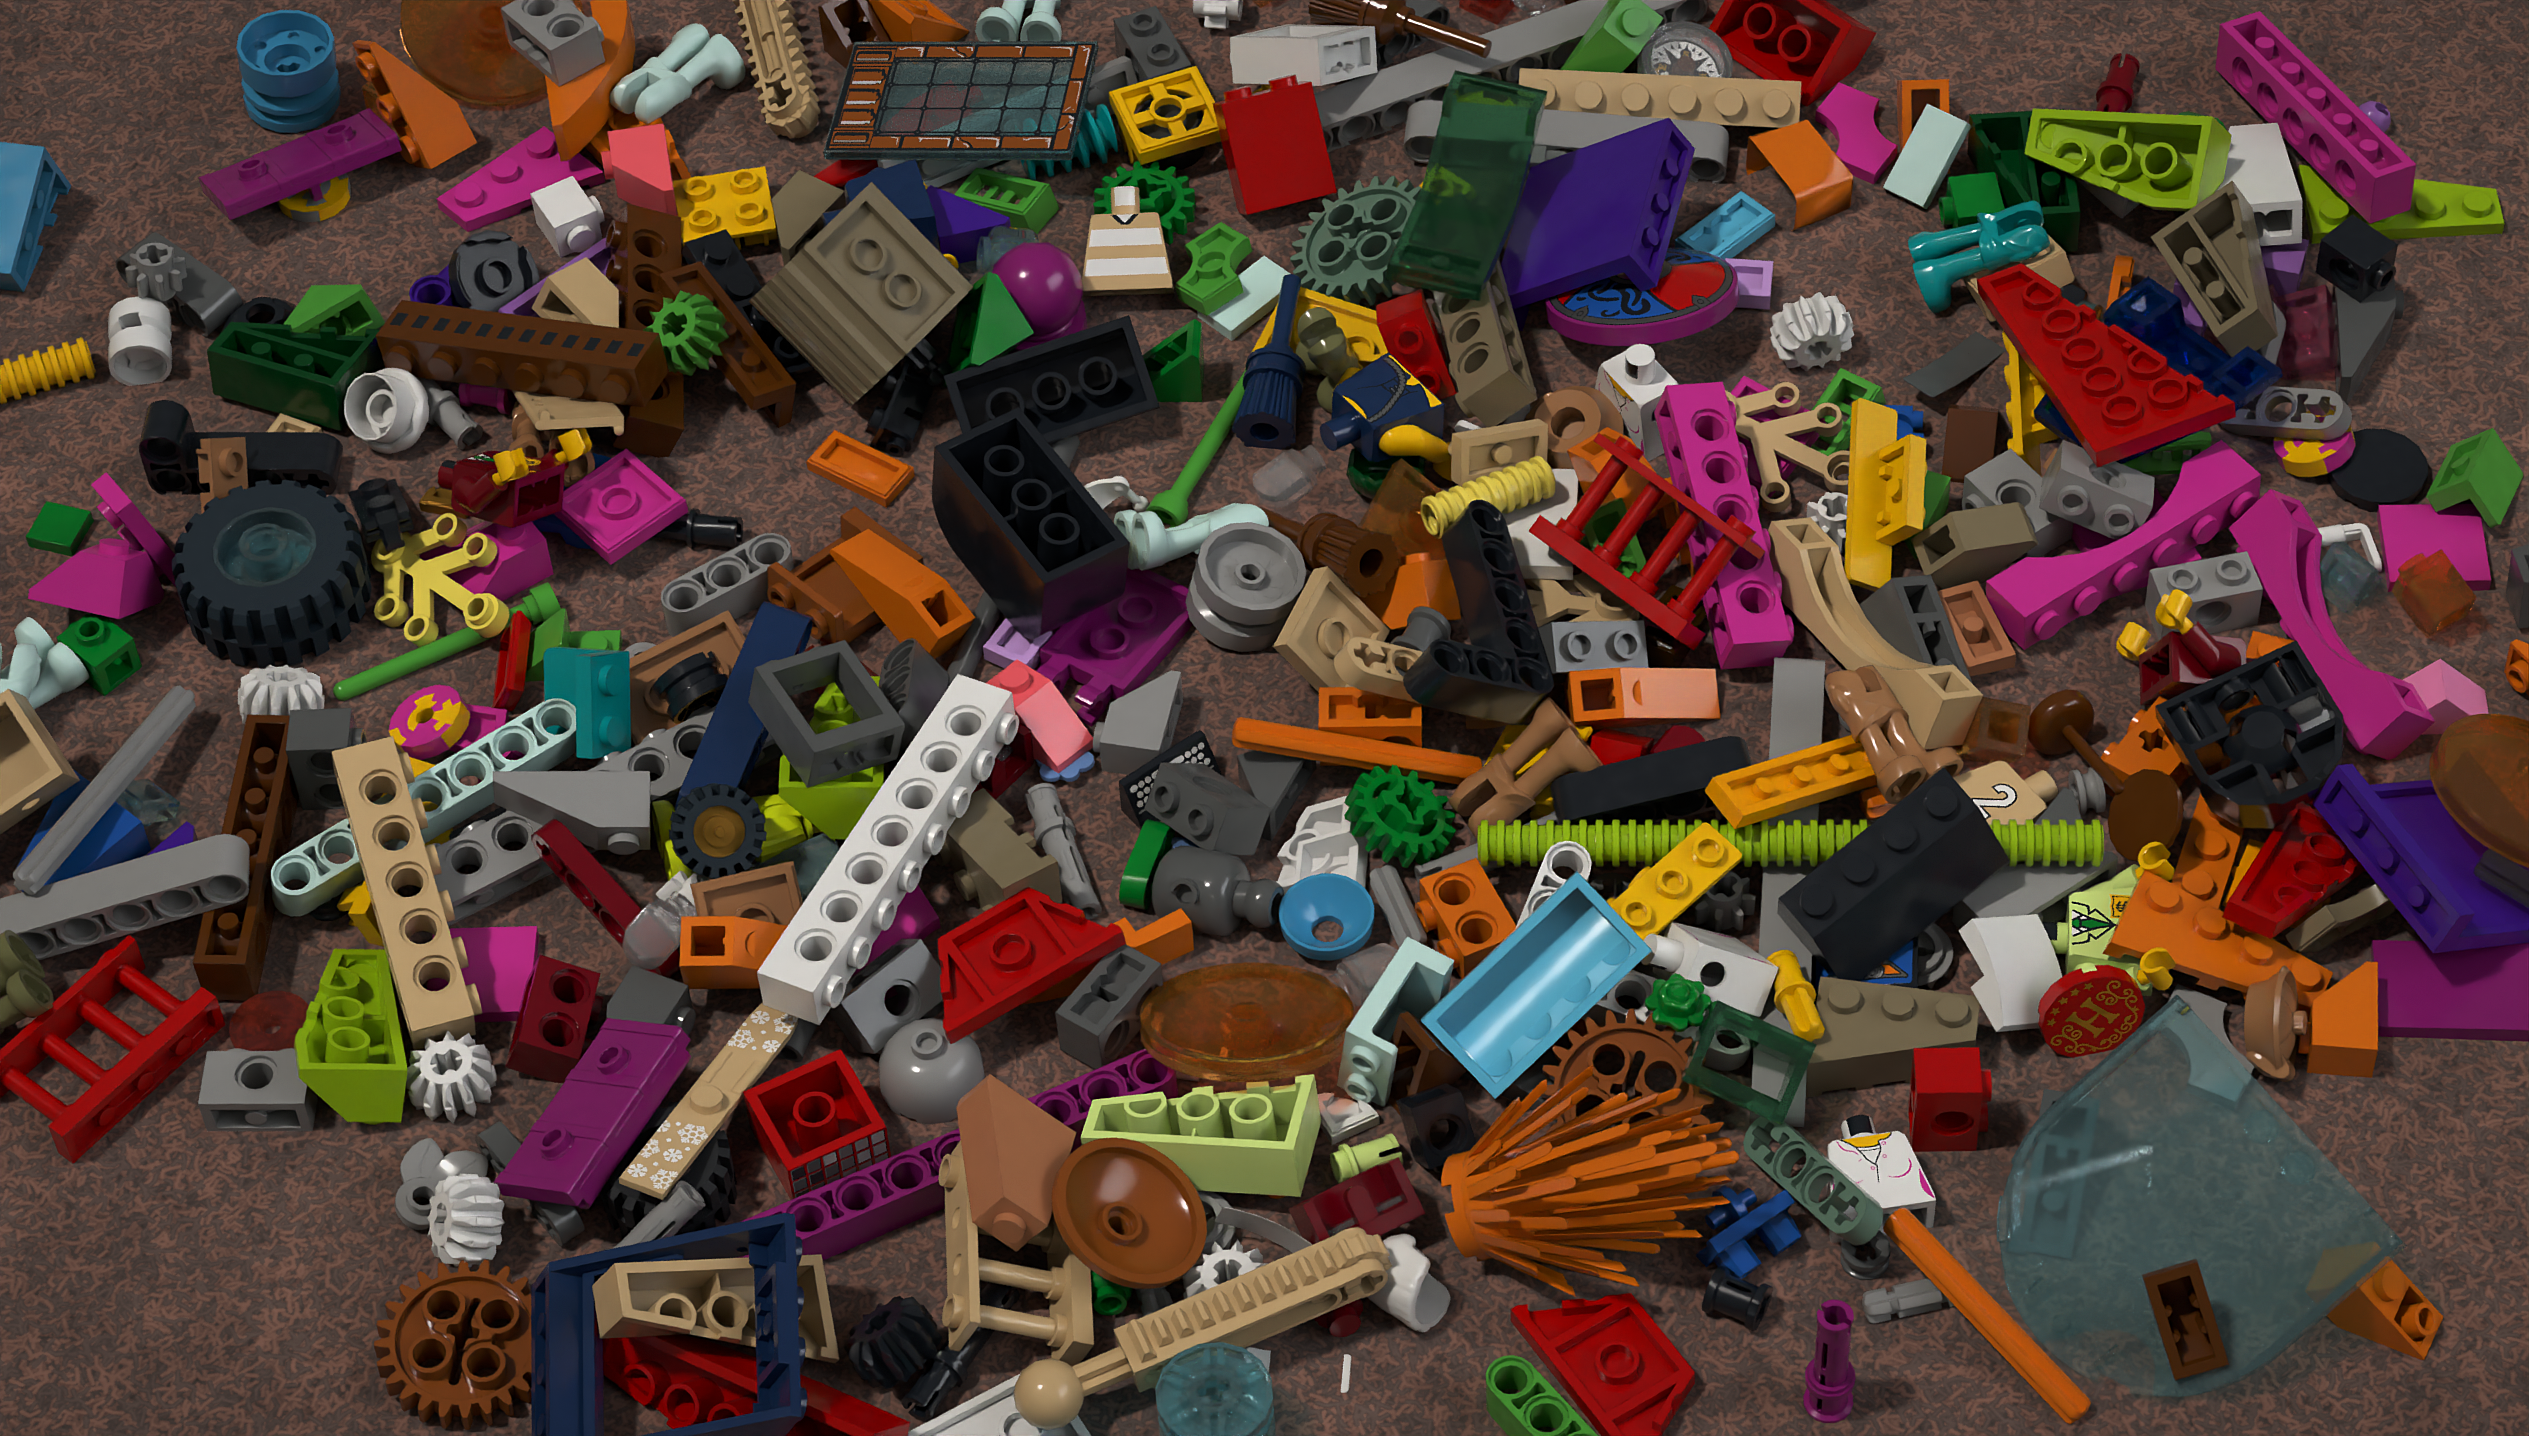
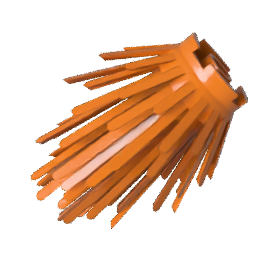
M1594 1065L1586 1068L1511 1128L1547 1090V1079L1541 1081L1522 1102L1520 1097L1516 1100L1514 1099L1470 1151L1452 1154L1447 1158L1443 1166L1441 1187L1451 1186L1454 1212L1446 1213L1445 1218L1451 1236L1461 1254L1465 1258L1476 1256L1477 1262L1494 1258L1575 1297L1573 1287L1567 1284L1563 1274L1526 1258L1578 1273H1586L1640 1287L1634 1277L1608 1271H1626L1627 1268L1621 1262L1605 1259L1603 1252L1566 1245L1656 1254L1661 1250L1657 1244L1618 1239L1703 1237L1697 1230H1682L1685 1228V1225L1678 1221L1666 1220L1676 1219L1674 1212L1709 1209L1716 1205H1724L1731 1202L1724 1196L1689 1199L1686 1195H1680L1705 1191L1711 1186L1732 1182L1726 1175L1696 1178V1174L1703 1170L1735 1164L1739 1160V1154L1736 1151L1714 1154L1731 1148L1732 1142L1729 1138L1721 1137L1706 1141L1705 1134L1719 1131L1724 1122L1671 1132L1691 1124L1693 1120L1690 1117L1699 1115L1703 1105H1699L1671 1115L1658 1114L1631 1124L1623 1123L1572 1142H1566L1677 1098L1681 1089L1674 1088L1659 1095L1654 1093L1644 1098V1095H1641L1627 1101L1629 1098L1627 1093H1619L1533 1142L1520 1147L1517 1146L1587 1096L1589 1087H1583L1555 1106L1593 1075Z

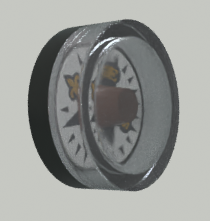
M1675 21L1664 24L1655 30L1639 55L1634 73L1731 78L1733 60L1727 45L1715 32L1697 23Z

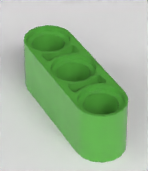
M1515 1355L1502 1356L1489 1365L1486 1372L1487 1411L1508 1436H1598L1534 1366L1524 1358ZM1506 1389L1519 1390L1520 1392L1516 1394H1507L1501 1391ZM1540 1427H1551L1555 1428L1556 1430L1552 1432H1541L1537 1429Z

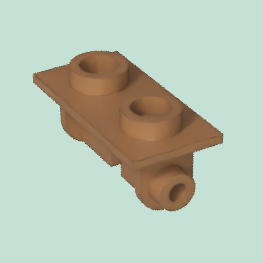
M245 437L200 439L201 449H196V454H198L200 483L210 484V492L200 493L201 514L205 512L203 508L205 504L215 497L221 500L229 496L228 491L241 485L243 489L248 488Z

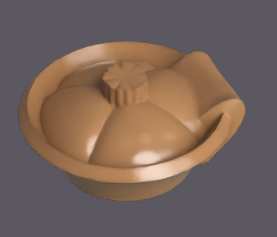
M1570 386L1544 394L1539 399L1530 403V411L1524 418V421L1540 419L1548 424L1547 463L1553 469H1574L1567 450L1604 428L1609 427L1621 434L1624 432L1623 418L1613 403L1601 391L1586 386Z
M2283 966L2268 980L2256 982L2249 986L2244 1012V1038L2247 1060L2264 1076L2283 1082H2289L2295 1076L2294 1063L2297 1052V1035H2306V1024L2308 1023L2306 1011H2299L2298 994L2294 975L2286 966Z

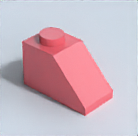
M664 123L608 131L610 151L601 152L605 179L615 178L618 198L632 205L678 216Z
M1018 659L986 682L987 684L1012 692L1015 715L1018 716L1021 724L1031 729L1035 760H1039L1057 773H1060L1093 748L1092 735L1053 682Z

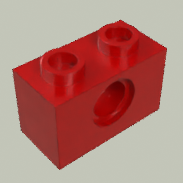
M1422 289L1376 305L1377 326L1388 353L1392 354L1439 400L1455 395L1457 393L1456 381L1451 376L1447 367L1450 359L1441 342L1440 334Z
M1979 1047L1913 1048L1908 1100L1910 1144L1913 1152L1976 1151L1978 1132H1988L1987 1102H1991L1992 1077L1990 1069H1981Z

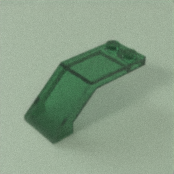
M1455 70L1443 96L1441 118L1422 189L1388 261L1387 280L1400 282L1412 288L1421 287L1450 294L1459 299L1481 300L1515 220L1548 91Z

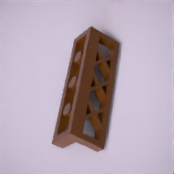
M700 261L659 274L658 290L665 298L675 301L680 290L693 296L698 293L700 296L704 295L713 302V306L723 313L727 320L723 328L726 329L729 338L718 343L723 356L712 355V360L752 411L762 408L778 428L790 423L796 382L703 263Z

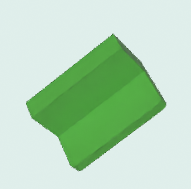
M2491 428L2451 445L2426 498L2436 512L2471 499L2485 522L2492 528L2501 524L2523 478V472L2494 428Z

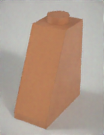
M989 1074L958 1101L956 1107L972 1223L1017 1252L1049 1224L1053 1211L1052 1188L1054 1179L1059 1168L1070 1155L1076 1132Z

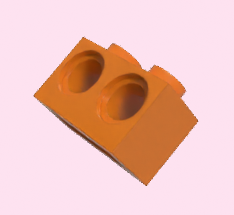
M1319 687L1318 728L1321 731L1422 747V705L1354 687ZM1320 761V766H1345Z
M1477 858L1419 879L1420 902L1415 903V911L1425 932L1434 931L1439 940L1437 942L1438 952L1454 960L1453 969H1456L1460 978L1463 979L1515 930L1516 924Z

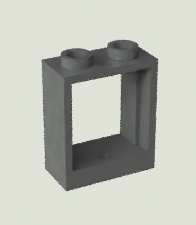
M845 640L826 646H817L809 651L780 660H771L754 668L748 703L807 788L898 759L905 723ZM835 682L861 721L815 734L789 696Z

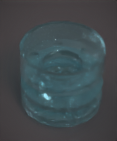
M1224 1342L1197 1344L1178 1353L1162 1369L1155 1387L1160 1436H1276L1271 1376L1262 1361L1245 1348Z

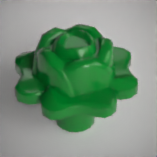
M1675 973L1667 981L1663 979L1654 981L1653 993L1645 999V1007L1653 1011L1652 1020L1655 1024L1667 1025L1677 1032H1684L1688 1024L1695 1027L1702 1025L1704 1020L1703 1014L1710 1008L1712 1001L1708 995L1703 994L1704 985L1702 982L1691 981Z

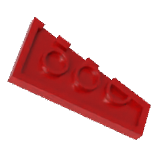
M2300 802L2296 804V809L2286 813L2284 823L2273 829L2229 898L2222 917L2238 924L2239 927L2247 932L2260 934L2272 939L2366 870L2320 812Z

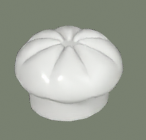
M385 368L375 373H364L355 378L347 389L344 399V415L347 424L356 436L360 437L364 443L377 452L391 454L406 450L417 442L428 422L429 405L425 387L410 372L399 368Z

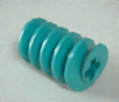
M1104 104L1097 105L1094 118L1086 108L1080 109L1069 151H1018L1027 177L1035 181L1038 166H1042L1048 177H1053L1055 162H1060L1066 173H1070L1072 171V161L1075 157H1078L1085 169L1089 168L1092 153H1096L1102 164H1107L1109 149L1113 148L1116 153L1118 152L1116 133L1107 106ZM1050 117L1043 118L1041 131L1055 132L1056 124ZM1032 121L1024 123L1023 132H1034L1037 130L1036 125ZM1023 133V135H1034V133ZM1041 133L1040 135H1054V133Z

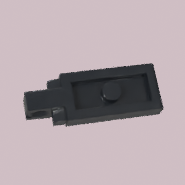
M383 478L371 479L359 485L357 490L348 492L355 516L367 543L381 539L386 551L406 546L401 533L415 528L396 479L388 481Z

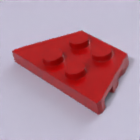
M1027 887L939 937L938 954L942 972L940 975V986L944 1003L943 1029L950 1044L959 1041L1125 945L1126 941L1122 929L1113 923H1110L1106 928L1085 918L1083 910L1067 903H1056L1048 895Z
M1632 1293L1608 1295L1595 1301L1584 1298L1562 1300L1561 1308L1529 1311L1528 1304L1517 1305L1510 1309L1513 1325L1601 1436H1662L1695 1384V1371Z

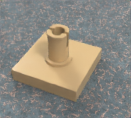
M1326 566L1312 571L1273 647L1319 692V687H1352L1340 678L1334 667L1335 656L1351 638L1365 637L1384 642L1390 630Z

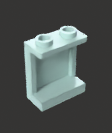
M1406 937L1346 1029L1337 1086L1344 1089L1350 1097L1366 1103L1372 1101L1383 1107L1386 1105L1391 1092L1398 1048L1390 1043L1399 1014L1408 1011L1421 1020L1448 993L1454 965L1453 959Z

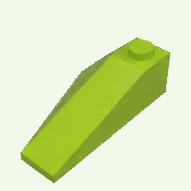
M2033 108L2024 154L2029 158L2153 210L2189 211L2212 195L2224 181L2232 135L2212 116Z
M871 676L879 687L880 676ZM834 682L828 684L815 704L814 716L809 722V726L815 734H820L861 721V719ZM784 753L780 758L779 796L830 839H847L884 784V764L807 788Z
M334 949L320 979L319 990L314 1002L311 1001L307 1009L304 1025L302 1028H299L295 1036L294 1050L298 1077L347 1122H362L375 1125L382 1122L401 1123L408 1069L389 962L383 949Z

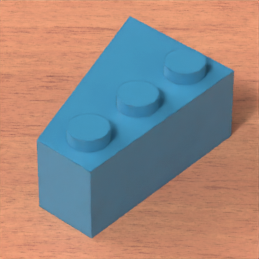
M0 142V289L25 291L43 250V246L37 245L44 226H54L58 215L50 212L58 194L67 195L71 188L69 181L46 148L42 146Z

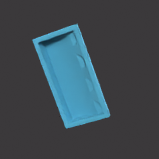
M1576 871L1421 1018V1022L1496 1099L1644 959L1652 949L1588 881Z

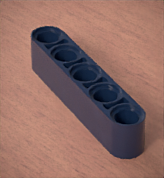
M766 601L762 603L683 781L675 810L678 807L677 803L679 800L690 794V790L696 787L717 783L734 786L742 791L745 790L769 734L748 703L754 668L771 660H780L803 653L812 631L813 617Z

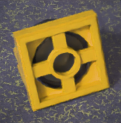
M1197 66L1109 91L1110 105L1118 119L1123 149L1125 152L1128 151L1131 165L1139 161L1140 165L1146 164L1150 166L1154 161H1158L1159 170L1165 171L1171 166L1176 167V171L1183 170L1194 165L1203 156L1206 145L1221 141L1212 104L1215 101ZM1176 95L1186 96L1188 98H1180ZM1153 98L1152 101L1146 103V104L1135 114V111H1136L1145 101H1148V100H1150V99Z

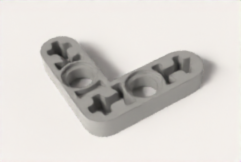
M2271 301L2278 336L2250 355L2260 357L2257 368L2248 375H2239L2237 371L2241 362L2237 364L2226 350L2214 396L2219 397L2223 394L2234 401L2236 417L2219 424L2225 430L2239 435L2323 441L2334 440L2348 430L2352 421L2350 408L2340 395L2325 389L2269 386L2286 327L2283 313ZM2239 402H2242L2247 409H2237ZM2285 402L2292 403V411L2286 419L2280 422L2270 421V414L2277 405ZM2330 408H2333L2335 411L2334 415H2327ZM2315 415L2327 416L2321 423Z

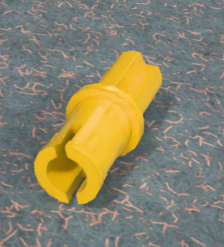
M1779 950L1768 956L1767 960L1779 967L1772 984L1776 992L1774 996L1776 1009L1786 1014L1793 1034L1797 1036L1801 1044L1807 1045L1814 1039H1821L1825 1028L1814 1004L1816 992L1814 986L1804 978L1796 954L1789 950Z

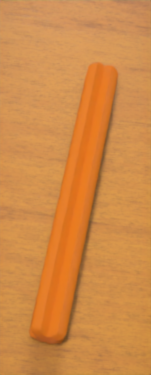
M1244 717L1237 718L1232 729V745L1238 748L1372 770L1374 766H1379L1387 773L1392 765H1397L1401 775L1408 776L1414 770L1417 772L1418 778L1460 784L1465 778L1482 768V760L1475 756Z
M1902 1207L1891 1214L1885 1221L1883 1229L1892 1241L2066 1423L2072 1424L2083 1417L2091 1405L2090 1399L1907 1208Z

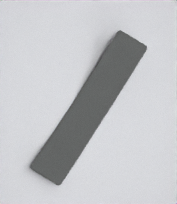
M1975 331L1958 346L1929 365L1904 377L1903 380L1928 396L1936 397L1959 385L1989 365L2004 353L2006 349Z

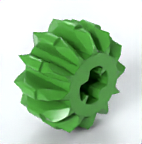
M680 290L675 301L663 297V309L660 312L649 311L654 323L643 329V331L659 333L669 372L677 373L679 371L683 375L686 374L692 377L697 366L700 369L709 370V358L712 355L723 356L718 343L729 338L726 329L723 328L727 320L723 313L713 306V302L704 295L700 296L697 293L693 296Z

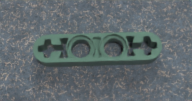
M1772 1114L1763 1115L1750 1125L1743 1141L1746 1154L1832 1232L1853 1245H1862L1870 1241L1877 1234L1883 1221L1881 1205L1798 1131ZM1772 1139L1782 1145L1776 1153L1769 1146ZM1806 1156V1163L1802 1170L1796 1176L1791 1177V1170L1795 1163L1801 1157ZM1834 1180L1835 1185L1831 1194L1819 1203V1195L1823 1187L1828 1182ZM1849 1205L1858 1213L1854 1220L1844 1214Z

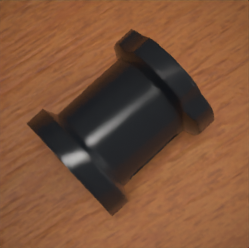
M1720 1265L1713 1273L1705 1291L1702 1311L1709 1314L1715 1311L1721 1312L1745 1322L1746 1329L1751 1331L1757 1330L1771 1301L1773 1287L1765 1283L1756 1286L1731 1276L1730 1269Z

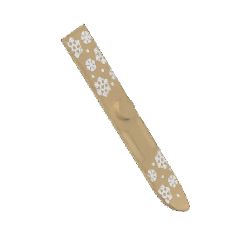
M762 1002L748 1016L619 1177V1184L663 1200L744 1098L743 1092L753 1087L790 1040L798 1025L799 1018L765 1006Z

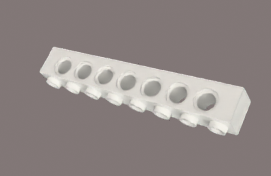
M960 674L956 675L757 971L763 1005L820 1025L830 1008H836L840 1004L845 994L847 982L856 969H861L865 966L874 941L882 930L886 931L890 928L895 919L897 907L907 892L911 893L915 890L920 881L923 867L931 855H937L942 849L948 829L956 817L961 818L967 811L971 794L980 781H985L990 776L995 758L1004 744L1009 745L1015 738L1019 726V718L1015 715L1012 692Z

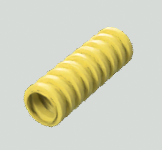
M1535 456L1530 458L1528 462L1522 461L1517 463L1515 467L1512 465L1505 467L1502 472L1497 470L1490 473L1488 477L1484 475L1476 478L1475 482L1472 480L1465 482L1462 487L1457 485L1450 488L1448 492L1443 490L1436 493L1435 497L1430 495L1423 498L1421 502V517L1427 531L1434 538L1441 539L1445 531L1470 502L1484 500L1494 505L1501 513L1508 514L1513 512L1515 508L1521 509L1526 507L1528 503L1540 502L1541 498L1548 499L1553 497L1556 486L1555 476L1550 465L1542 457Z

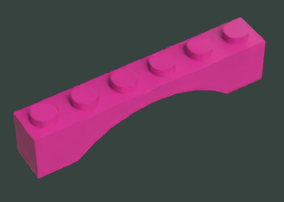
M2220 440L2182 464L2178 482L2166 503L2150 520L2131 534L2106 546L2079 554L2057 557H2026L1987 580L1986 597L2004 632L2025 650L2040 640L2051 638L2060 628L2076 618L2089 615L2099 604L2117 593L2130 590L2139 580L2149 575L2150 569L2169 566L2178 556L2198 544L2209 542L2218 532L2236 522L2259 500L2261 474L2224 441Z
M2270 489L2229 527L2230 532L2239 545L2236 551L2237 553L2248 552L2263 588L2262 595L2271 604L2275 605L2282 617L2280 620L2281 628L2292 640L2298 642L2341 711L2343 721L2349 729L2346 736L2352 746L2364 755L2372 754L2386 760L2396 758L2434 724L2435 720L2413 684L2369 669L2352 655L2339 638L2327 613L2321 588L2320 555L2322 535L2300 500Z

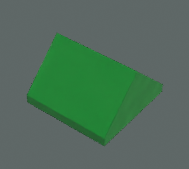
M986 273L973 284L974 287L957 305L947 362L952 367L951 373L972 366H980L987 361L1003 357L1034 333L997 274ZM945 379L942 381L943 387H947Z

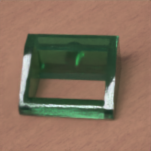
M1721 1001L1712 1002L1703 1016L1702 1025L1699 1026L1681 1080L1781 1125L1788 1113L1816 1044ZM1716 1031L1789 1063L1777 1099L1701 1066Z

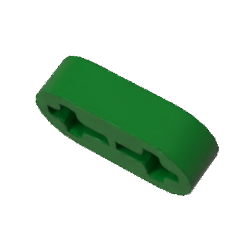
M1149 819L1144 822L1122 876L1119 891L1120 904L1148 910L1152 901V884L1156 869L1163 856L1173 847L1171 842L1172 838L1175 837V830L1167 824Z

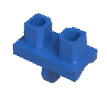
M1725 1185L1719 1187L1712 1192L1711 1197L1724 1196L1731 1202L1714 1206L1715 1210L1704 1218L1707 1225L1713 1230L1724 1223L1728 1227L1706 1242L1707 1247L1699 1251L1696 1257L1706 1267L1715 1262L1718 1267L1721 1265L1730 1269L1731 1276L1739 1279L1744 1278L1762 1264L1746 1242L1748 1239L1758 1234L1775 1257L1802 1237L1793 1218L1788 1213V1210L1795 1201L1785 1189L1748 1213L1747 1208L1757 1202V1197L1750 1188L1736 1194L1730 1187Z

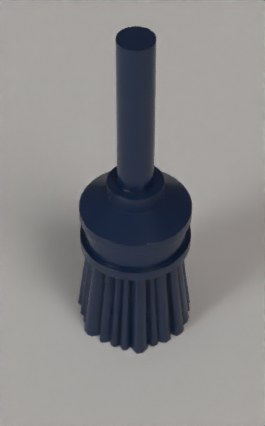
M1293 274L1285 275L1282 279L1271 343L1267 344L1264 348L1250 353L1246 361V372L1242 383L1245 392L1232 431L1236 433V437L1240 438L1246 447L1282 450V448L1291 446V443H1296L1297 400L1303 392L1306 365L1290 347L1301 287L1300 277Z

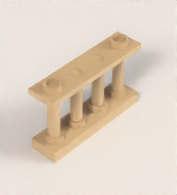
M960 1140L952 1153L946 1154L943 1157L938 1175L940 1186L945 1188L948 1296L943 1307L942 1321L943 1325L948 1327L949 1350L960 1351L977 1327L1045 1339L1047 1346H1051V1358L1066 1362L1071 1367L1079 1364L1094 1346L1091 1269L1085 1266L1065 1243L1056 1225L1053 1211L1048 1226L1028 1242V1244L1041 1246L1042 1251L1047 1253L1048 1271L979 1258L978 1234L992 1235L972 1223ZM979 1280L1043 1292L1044 1297L1049 1299L1050 1317L981 1305Z

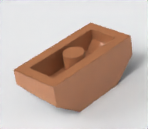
M1978 580L1937 591L1970 676L2015 667L2016 653Z

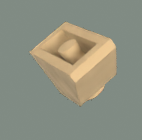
M587 257L548 276L532 306V309L541 318L619 328V290Z

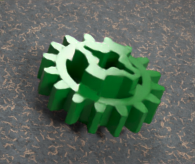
M1136 161L1131 171H1127L1119 166L1116 168L1117 177L1104 176L1102 178L1103 188H1096L1094 191V215L1111 214V188L1121 186L1139 187L1140 213L1155 212L1159 214L1164 240L1169 245L1173 243L1174 232L1185 235L1187 233V223L1194 222L1195 191L1193 188H1189V178L1187 176L1177 178L1176 167L1174 166L1167 168L1165 171H1160L1158 161H1154L1150 168H1143L1139 161Z
M1392 765L1387 774L1379 766H1374L1369 775L1363 772L1344 802L1349 806L1344 815L1345 820L1357 823L1351 832L1353 837L1364 836L1368 840L1365 850L1370 852L1378 848L1383 851L1382 859L1386 863L1393 856L1398 857L1403 868H1408L1413 859L1418 864L1423 865L1428 863L1431 858H1440L1456 832V829L1450 826L1456 816L1451 811L1443 810L1449 799L1447 796H1435L1432 793L1435 786L1432 781L1424 785L1419 783L1418 774L1414 770L1407 777L1403 776L1397 765Z

